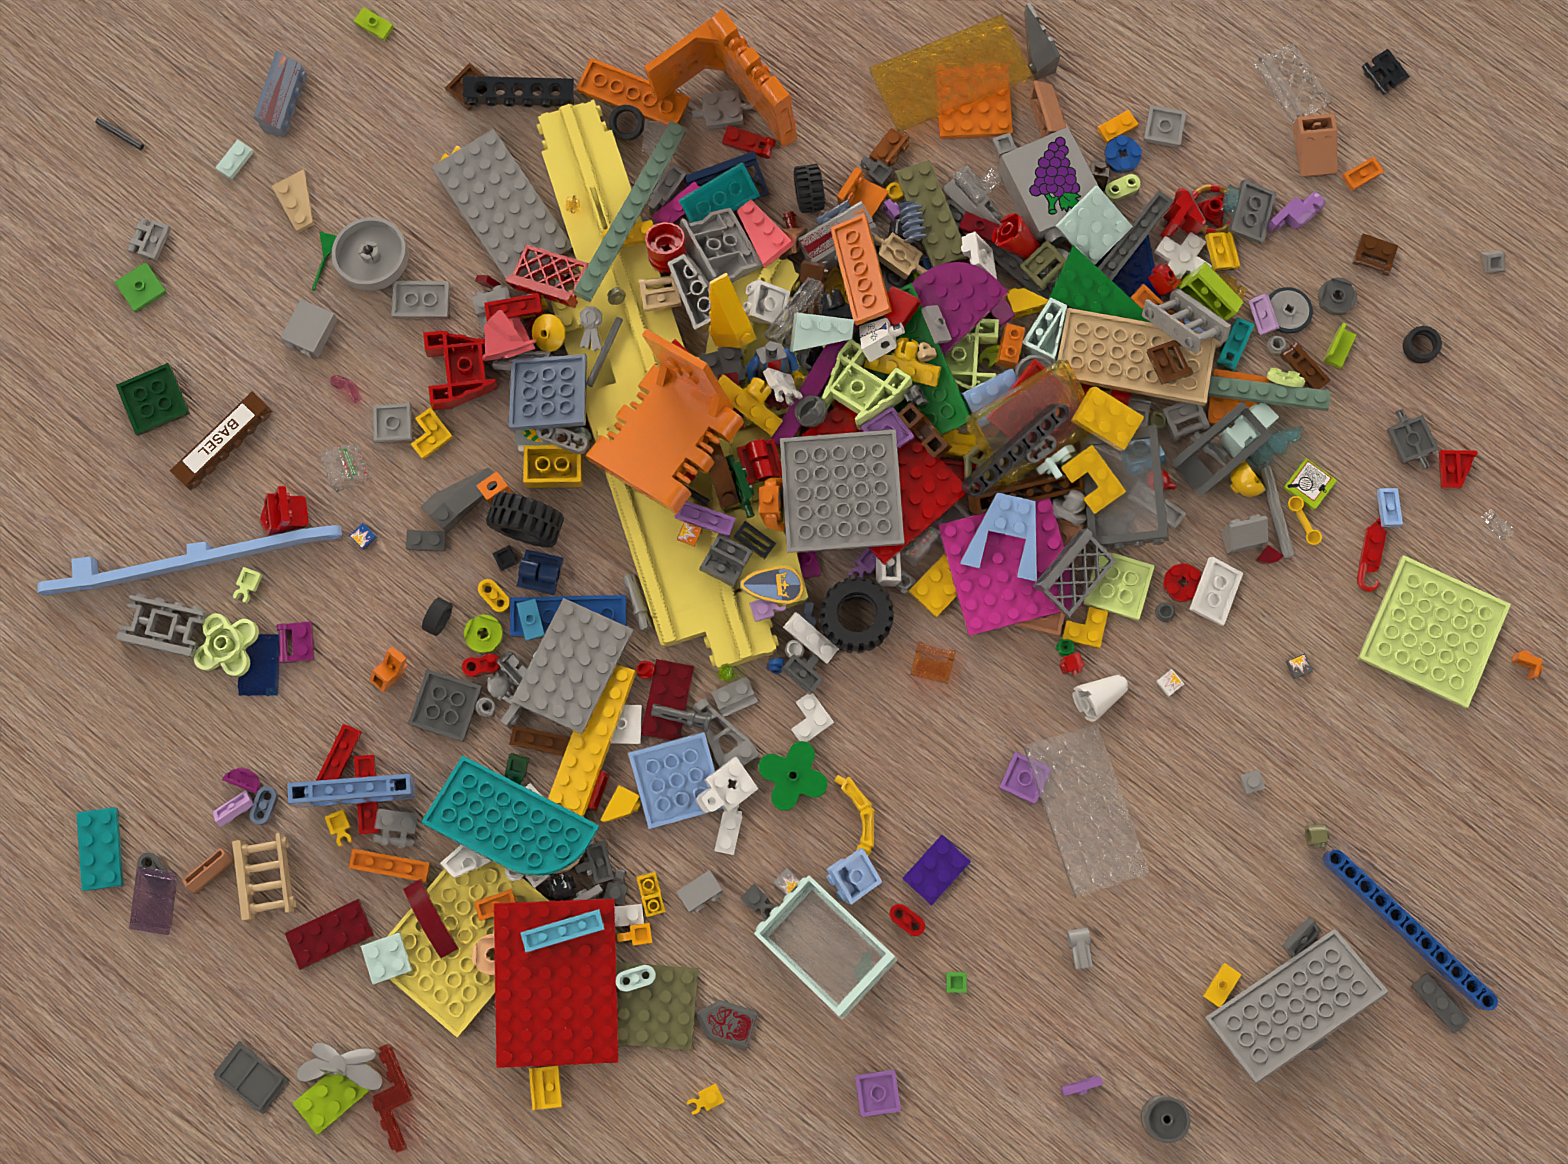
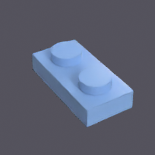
M1379 488L1377 490L1381 526H1402L1403 521L1398 488Z

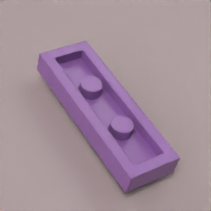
M688 501L685 502L677 515L675 514V519L685 521L730 537L736 521L735 517Z

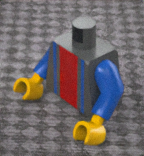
M768 342L765 347L756 349L754 357L746 367L748 382L754 377L767 381L763 374V371L767 368L786 374H791L793 371L792 378L796 385L798 377H801L803 383L805 381L802 373L798 371L800 368L795 354L790 352L789 349L783 348L781 343Z

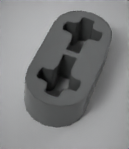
M1048 435L1032 450H1037L1033 454L1034 458H1030V451L1023 458L1024 461L1036 463L1046 457L1056 448L1055 438ZM1045 441H1049L1047 447L1042 448V446L1046 443Z

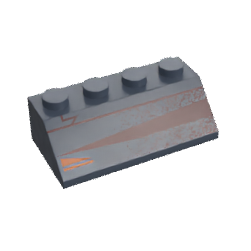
M280 51L275 52L254 118L264 133L285 137L286 132L290 129V120L292 115L295 114V104L301 96V86L306 81L307 73L301 63Z

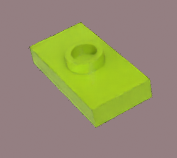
M365 7L361 9L353 20L354 24L383 41L386 40L394 28L392 23Z

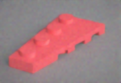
M749 200L737 210L764 268L794 245L792 240L752 200Z

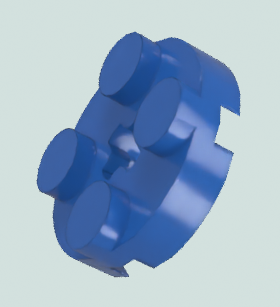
M1119 135L1107 144L1104 151L1105 163L1109 164V169L1116 173L1131 172L1138 166L1141 160L1142 149L1135 140L1125 135ZM1119 152H1125L1127 158H1126V157L1120 158V157H1119V155H1120Z

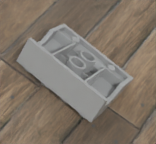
M731 208L711 212L703 220L688 223L685 219H681L679 227L684 233L687 253L709 282L727 273L731 283L763 266Z

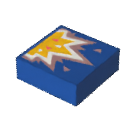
M364 523L349 535L362 550L377 538Z

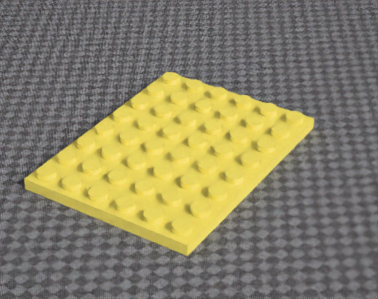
M495 862L488 863L455 879L444 869L427 889L430 899L459 949L441 959L423 931L412 908L388 935L401 933L412 968L411 972L391 978L390 980L457 1038H459L495 994V975L484 974L478 970L472 960V950L478 940L485 935L494 934V917L480 922L473 902L509 889L513 890L517 902L550 901L536 888H533L523 877L518 881L509 880L505 875V868ZM494 949L487 953V957H490L491 961L495 960Z

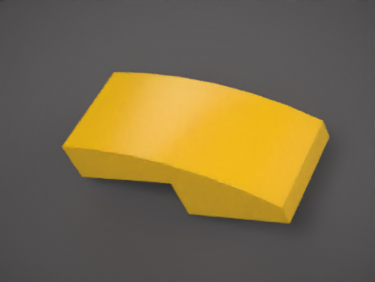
M656 871L636 876L646 917L666 912Z

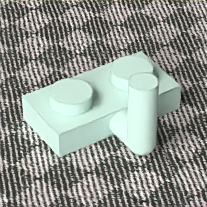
M1072 445L1064 446L1036 468L1040 475L1048 473V475L1053 474L1056 480L1059 479L1063 474L1057 465L1061 462L1064 464L1072 458L1071 454L1076 451Z

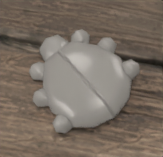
M496 673L495 677L487 678L488 692L493 697L498 698V700H502L505 695L510 696V690L515 689L512 678L507 673H504L503 676L500 673Z

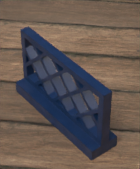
M754 151L685 175L687 187L694 181L697 185L703 186L704 183L713 180L742 162L745 168L755 167L756 174L751 179L753 183L762 185L764 191L759 193L760 196L753 200L769 195Z

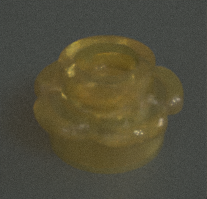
M573 195V197L568 196L566 199V211L573 214L580 208V200L576 198V195Z

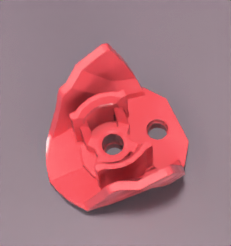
M498 310L484 325L485 354L482 356L483 361L501 359L502 357L506 359L535 349L534 344L536 340H530L519 317L508 319L502 310Z

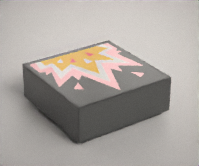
M1305 653L1286 661L1293 679L1313 671Z

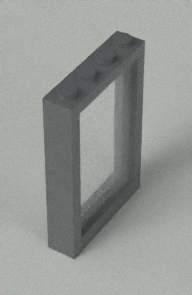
M1157 425L1138 427L1125 450L1118 451L1093 434L1080 435L1081 452L1093 445L1126 490L1124 494L1096 514L1092 512L1086 503L1088 529L1093 533L1091 536L1105 550L1114 547V549H1124L1128 545L1143 547L1145 543L1161 545L1165 541H1169ZM1088 472L1083 475L1085 496L1098 488V485ZM1089 542V546L1094 550L1093 545Z

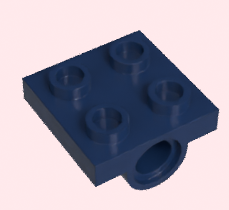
M526 549L524 558L521 559L519 565V578L516 586L555 596L564 558Z

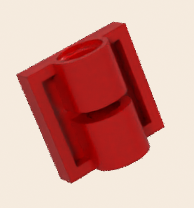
M758 439L736 448L741 466L746 468L748 478H746L748 485L763 482L768 478L782 477V466L774 439L766 441L765 439Z

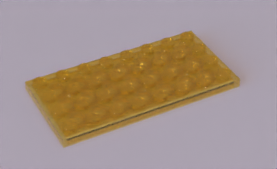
M1003 14L869 67L872 78L898 132L1032 79V73Z

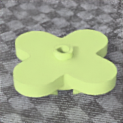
M221 614L209 615L203 624L206 641L195 652V665L204 671H212L221 665L224 671L231 676L240 677L244 675L250 667V658L245 649L258 638V626L248 619H241L231 625L229 620Z

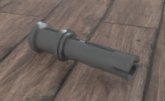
M657 704L653 705L651 716L685 723L689 728L698 727L708 732L712 717L710 714L708 716L698 714L694 710L685 712Z

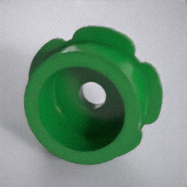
M1060 639L1059 643L1056 644V650L1062 657L1071 655L1075 651V644L1069 639Z

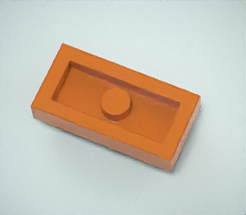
M1372 157L1344 173L1342 179L1352 192L1380 176L1384 170L1375 157Z
M509 889L473 903L481 922L494 917V903H514L517 901L513 890Z

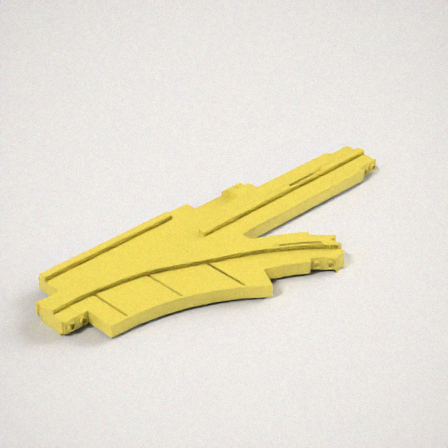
M594 100L574 106L567 104L561 106L558 111L541 114V116H538L540 123L536 124L539 134H543L545 140H542L545 150L541 152L576 260L590 263L604 239L602 231L610 228L631 191L612 130H607L605 121L601 122L602 111L600 105L596 106ZM641 216L638 217L636 223L642 222ZM646 242L620 249L591 302L577 296L576 300L578 303L575 308L551 301L555 316L562 321L565 327L566 336L564 344L568 355L586 354L587 380L601 350L598 349L594 352L592 350V342L590 349L580 347L585 328L579 321L580 312L587 306L597 307L601 311L602 323L597 330L602 347L616 317L623 319L593 387H586V413L595 441H597L600 435L613 441L607 434L609 431L616 435L620 432L614 426L616 422H619L615 415L623 405L632 408L629 405L632 401L639 405L642 403V400L636 396L638 392H642L638 385L653 365L660 367L658 359L642 336L643 332L648 329L669 342L676 339L684 347L671 308L644 312L639 279L661 278L660 273L650 265ZM777 258L766 268L762 266L732 283L742 306L748 300V295L746 294L747 286L758 279L790 291L784 327L777 328L766 323L759 324L749 320L757 339L741 347L743 359L740 361L742 366L746 365L747 367L749 361L754 357L755 350L765 347L768 342L781 343L782 346L784 344L791 318V310L788 309L793 300L791 296L794 291H798L801 282H799L800 274L795 272L792 261ZM664 285L648 287L646 291L664 288ZM615 287H619L626 293L624 301L619 305H611L608 302L607 294ZM710 333L705 354L715 352L717 348H721L720 346H715ZM745 377L746 384L739 385L740 388L744 389L750 383L747 377ZM801 377L796 379L797 385L794 383L797 391L803 385ZM764 403L765 407L781 420L790 405L785 409L781 407V410L777 411L776 407L770 409L769 405ZM745 416V429L738 430L730 443L718 437L721 440L720 446L724 456L733 455L735 463L740 462L736 450L737 447L744 446L758 439L770 440L772 437ZM802 426L800 427L795 437H800ZM776 445L781 463V448ZM697 469L698 473L694 481L686 485L710 499L707 506L691 497L688 498V502L736 518L730 537L727 538L743 545L733 537L744 521H746L776 543L765 560L752 552L733 588L699 570L718 533L702 528L695 547L678 541L677 537L684 523L683 521L675 519L674 513L606 472L662 648L707 635V637H704L706 648H711L713 655L709 657L712 666H717L718 671L722 670L721 668L723 667L730 668L764 656L769 657V655L777 652L776 646L779 643L776 634L772 635L770 628L773 627L771 619L754 621L749 603L760 599L744 592L740 588L741 580L751 573L762 569L787 566L796 570L801 576L803 593L796 602L777 604V606H786L787 609L808 601V594L797 553H787L786 535L784 532L767 528L759 514V487L764 486L765 481L751 484L754 490L751 507L755 514L751 518H747L745 510L741 509L740 503L721 509L709 471L705 474ZM783 497V523H785L784 497ZM744 528V530H745L747 533H749L750 535H752L754 538H756L757 540H759L761 543H763V544L766 545L767 547L770 546L768 543H766L765 541H763L761 538H759L758 536H756L754 533H752L751 531H749L747 528ZM740 534V536H742L744 539H746V540L749 541L751 544H753L754 546H756L758 549H760V550L763 551L764 553L766 552V551H764L762 548H760L759 546H757L755 543H753L752 541H750L748 538H746L745 536H743L742 534Z

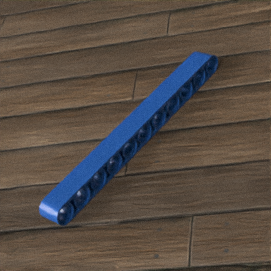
M1337 849L1327 851L1323 855L1324 865L1476 1008L1480 1010H1494L1497 1007L1498 999L1496 995L1349 857ZM1332 854H1335L1338 858L1336 864H1333L1330 860ZM1347 868L1352 870L1351 878H1348L1345 874ZM1362 882L1367 884L1366 892H1363L1360 888ZM1377 896L1381 897L1383 901L1381 906L1376 904ZM1392 910L1396 911L1398 915L1395 921L1391 918ZM1408 924L1411 925L1413 929L1410 935L1406 932V926ZM1423 938L1426 939L1428 943L1426 949H1424L1421 946V941ZM1438 953H1441L1443 956L1441 963L1436 959ZM1454 967L1458 970L1457 977L1452 975ZM1469 981L1473 984V990L1471 992L1467 989V984ZM1484 996H1487L1489 1000L1487 1006H1484L1482 1002Z

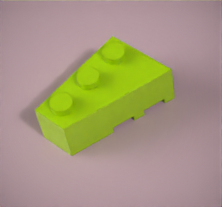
M1206 262L1182 279V282L1176 287L1224 321L1235 315L1243 304L1241 298Z

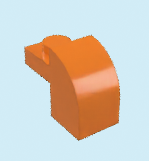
M394 647L389 648L383 662L373 669L369 681L384 693L406 670L408 666L405 663L407 658Z

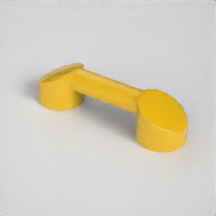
M1299 496L1291 497L1288 501V508L1291 512L1296 513L1307 534L1306 542L1310 545H1318L1322 540V534L1318 530L1312 529L1302 510L1304 506L1303 499Z

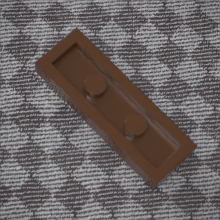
M513 725L509 745L564 756L571 737Z

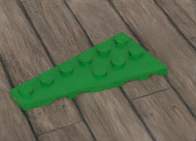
M1073 245L1049 298H1053L1077 310L1149 322L1142 316L1143 309Z

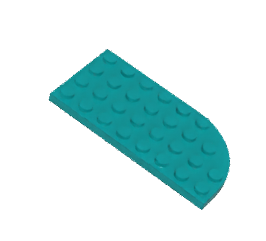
M463 755L421 821L422 825L515 873L528 876L553 874L567 868L583 855L600 828L599 825Z

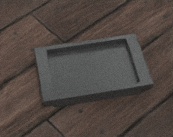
M238 1041L213 1074L220 1082L262 1114L271 1106V1103L289 1081L240 1041Z

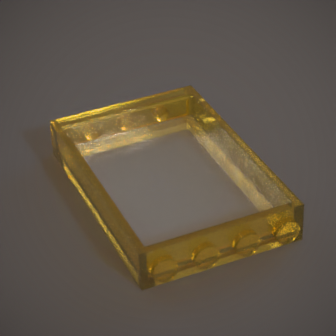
M1057 360L965 418L968 423L966 427L971 434H974L976 438L975 443L979 450L984 452V460L986 461L1048 405L1057 403L1064 404L1069 408V417L1050 434L1056 440L1054 451L1036 463H1027L1024 459H1021L997 481L998 483L1009 485L1044 463L1047 458L1052 457L1064 446L1072 445L1089 434L1088 431L1071 421L1086 395L1068 360ZM1059 408L1055 412L1057 417L1060 413ZM1043 421L1041 424L1042 429H1044L1046 426L1045 421ZM1031 433L1027 436L1028 441L1032 438ZM1045 441L1046 443L1042 446V448L1047 447L1049 441ZM1017 445L1013 448L1014 454L1017 453ZM1037 450L1031 451V455H1029L1030 458H1034L1033 454H1035ZM1003 458L999 460L1000 467L1004 463Z

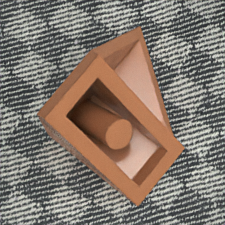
M808 228L781 229L792 240L794 245L779 257L780 260L788 259L794 253L801 250L798 238L807 234Z

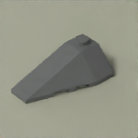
M486 468L433 494L421 508L448 533L484 499L476 485L492 475L493 472ZM491 483L488 486V490H493L497 483Z

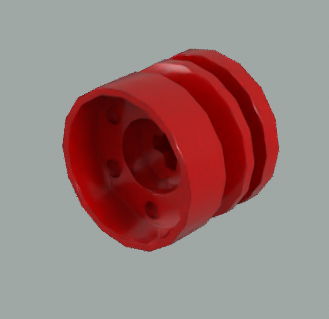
M663 222L654 225L646 233L645 242L650 265L660 273H671L668 262L683 254L687 256L683 230L673 223Z

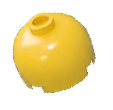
M1245 460L1231 471L1230 478L1232 484L1230 487L1235 494L1240 493L1244 497L1251 498L1266 491L1262 482Z

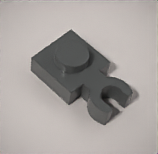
M755 884L740 898L754 912L759 908L764 919H768V916L764 913L765 909H774L773 905L765 903L768 897Z

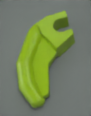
M999 344L986 347L981 353L977 365L981 366L982 361L987 360L989 362L987 368H991L996 363Z

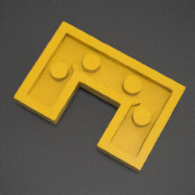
M1093 445L1060 467L1071 483L1088 472L1098 485L1097 489L1083 498L1094 514L1126 492Z

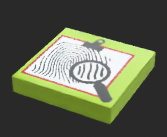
M1305 458L1283 489L1293 496L1301 497L1304 504L1314 511L1337 480Z

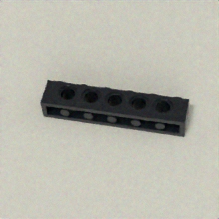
M463 76L464 104L469 106L486 104L491 107L496 105L533 107L535 105L550 108L552 106L561 107L567 104L574 106V79ZM479 90H485V91H486L485 94H479V93H477V92H478ZM499 90H503L505 92L502 95L496 94V92ZM516 91H522V92H523V94H521V95H516V94H514V93H515ZM540 91L541 95L535 96L533 92ZM555 91L560 93L558 96L551 95Z

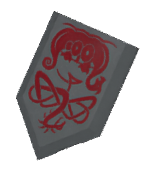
M719 1000L695 1013L708 1039L743 1051L747 1050L758 1015L757 1011Z

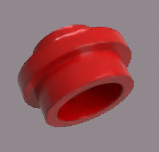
M641 661L636 668L637 675L641 679H649L655 673V665L651 661Z

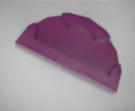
M239 767L233 769L222 778L225 782L256 794L261 788L257 775L246 768Z

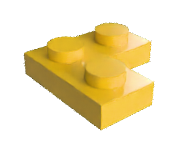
M428 408L415 418L426 433L411 443V445L423 460L453 439L451 433L431 408Z
M1089 607L1085 625L1066 620L1062 639H1069L1076 644L1100 649L1108 611Z

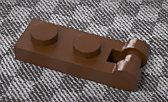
M1293 343L1289 350H1285L1280 354L1284 362L1288 363L1294 371L1300 373L1299 376L1304 378L1309 388L1320 390L1330 382L1328 376L1298 343ZM1295 354V355H1297L1299 358L1295 360V358L1293 357V355Z

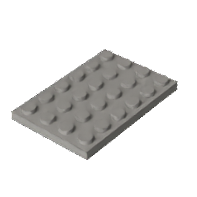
M563 598L511 702L582 735L633 633V629Z

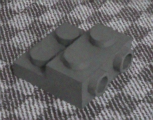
M721 347L717 348L715 352L699 356L702 361L709 365L717 380V374L736 371L739 385L746 384L747 368L746 365H741L740 360L743 359L741 348Z

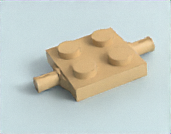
M892 232L885 240L877 234L874 235L873 242L880 246L879 253L877 254L878 261L906 280L913 271L920 275L927 271L919 265V259L923 253L909 243H904V240Z

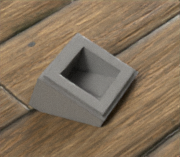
M1495 250L1481 253L1486 273L1505 270V252Z

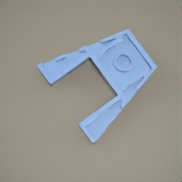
M996 493L960 564L980 568L989 530L1026 539L1017 577L1037 581L1035 501Z

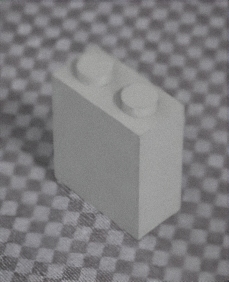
M300 299L280 338L285 343V347L291 350L296 348L306 357L311 358V356L318 358L338 319L334 313Z

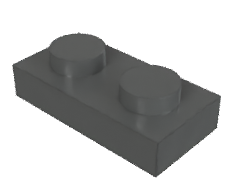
M407 530V550L445 552V531Z
M1308 917L1287 938L1282 946L1288 955L1293 958L1305 950L1321 933V930L1315 920Z

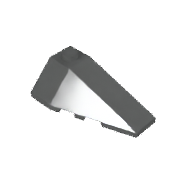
M1029 2L1026 3L1024 11L1028 70L1035 80L1056 73L1060 54L1052 37L1046 36L1045 26L1039 25V17Z

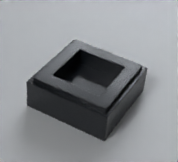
M510 545L492 553L501 571L518 563Z

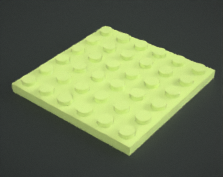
M1403 555L1399 560L1358 659L1466 709L1469 707L1511 604Z

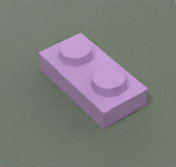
M1264 293L1249 300L1260 335L1263 336L1279 329L1268 294Z
M247 790L243 791L213 811L215 822L219 827L231 822L236 816L248 811L254 805Z

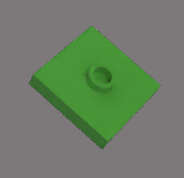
M147 262L115 281V284L135 313L167 293Z

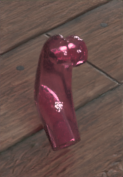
M333 375L330 378L331 385L345 390L353 403L361 401L358 387L353 381L339 375Z

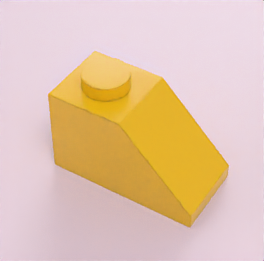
M1013 288L1008 291L1009 294L1005 297L1013 313H1015V317L1011 320L1042 312L1048 302V299L1025 288Z
M618 785L600 820L608 823L632 815L634 811L637 812L642 804L640 796Z

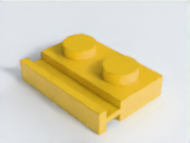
M1208 233L1205 236L1214 271L1229 270L1231 268L1237 269L1240 267L1232 233Z
M559 1065L530 1068L532 1110L562 1107Z

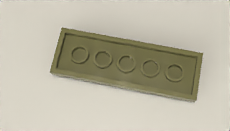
M930 160L895 171V176L905 201H915L917 204L922 205L918 212H923L924 215L920 216L919 219H924L925 222L920 224V226H924L926 229L921 231V233L927 234V237L921 241L932 268L941 264L968 259V256H965L961 250L963 245L961 235Z

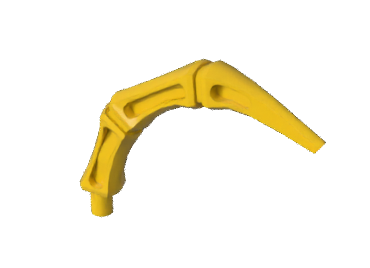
M837 775L834 781L842 786L841 790L853 801L857 810L860 811L862 835L856 851L860 848L864 849L866 855L869 856L872 853L871 849L874 847V809L871 807L872 803L858 789L851 777L845 779Z

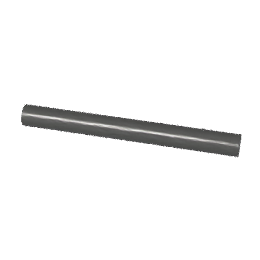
M616 317L586 383L589 387H593L623 322V319L620 317Z

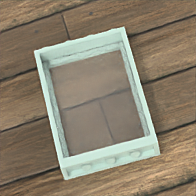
M808 875L807 878L804 877L798 882L797 888L793 892H789L784 897V902L779 907H775L770 912V917L756 927L754 934L843 1019L897 961V958Z

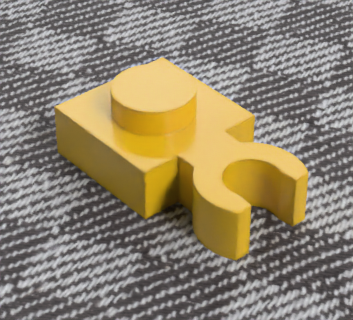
M344 809L325 816L331 835L337 834L336 843L339 847L343 846L342 838L347 837L349 843L353 842L352 836L346 831L351 826Z
M715 1083L699 1091L700 1098L689 1099L687 1105L690 1103L697 1104V1109L691 1112L694 1115L703 1106L708 1111L722 1104L725 1100Z

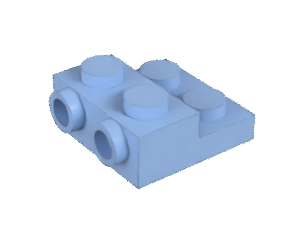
M861 848L846 859H840L826 869L828 872L827 880L838 889L836 892L837 897L841 902L845 901L848 904H853L882 883L864 849Z

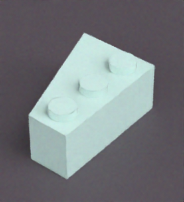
M795 313L790 352L852 339L854 320Z
M1255 403L1249 408L1266 429L1279 418L1266 403H1260L1259 405ZM1243 415L1234 422L1235 425L1232 428L1228 427L1220 434L1222 438L1219 443L1233 458L1261 435Z

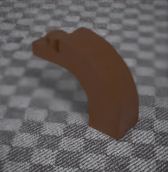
M709 441L707 445L711 446L714 451L712 454H707L715 462L710 468L709 474L720 507L723 509L740 502L720 443L714 444L712 441Z

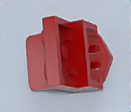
M1178 188L1176 191L1174 202L1163 216L1168 223L1160 233V236L1162 238L1168 237L1170 234L1173 236L1180 228L1188 234L1192 232L1196 235L1205 226L1206 219L1187 188Z
M278 486L275 493L266 494L259 522L267 536L307 527L309 519L306 498L304 496H290V493H287L286 486Z

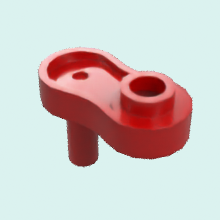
M487 654L477 658L469 657L462 663V672L469 678L480 674L496 673L500 668V665L496 662L499 657L495 654ZM472 665L475 667V670L469 671L468 667Z

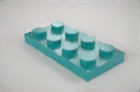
M741 162L678 201L690 223L703 220L709 213L726 208H731L732 211H735L749 200L759 197L760 194L744 164Z
M112 807L77 812L81 890L91 891L124 886L118 808Z

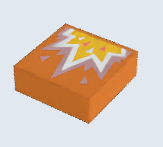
M684 521L677 540L695 547L702 528Z

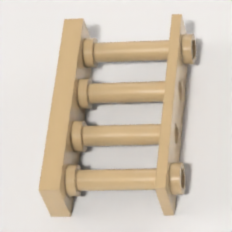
M276 833V841L249 846L246 844V841H232L242 921L255 920L257 912L284 907L285 913H294L296 899L292 896L286 851L289 843L284 834ZM277 849L279 860L255 865L248 864L247 856L250 853ZM280 868L281 880L255 885L250 882V875L252 873ZM282 888L284 900L262 904L253 903L252 895L254 893Z

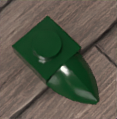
M514 753L509 754L505 777L521 785L523 778L526 777L530 758Z

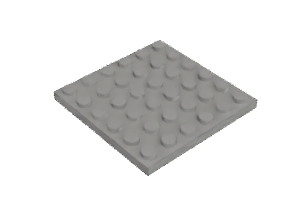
M896 429L780 438L787 553L904 545Z

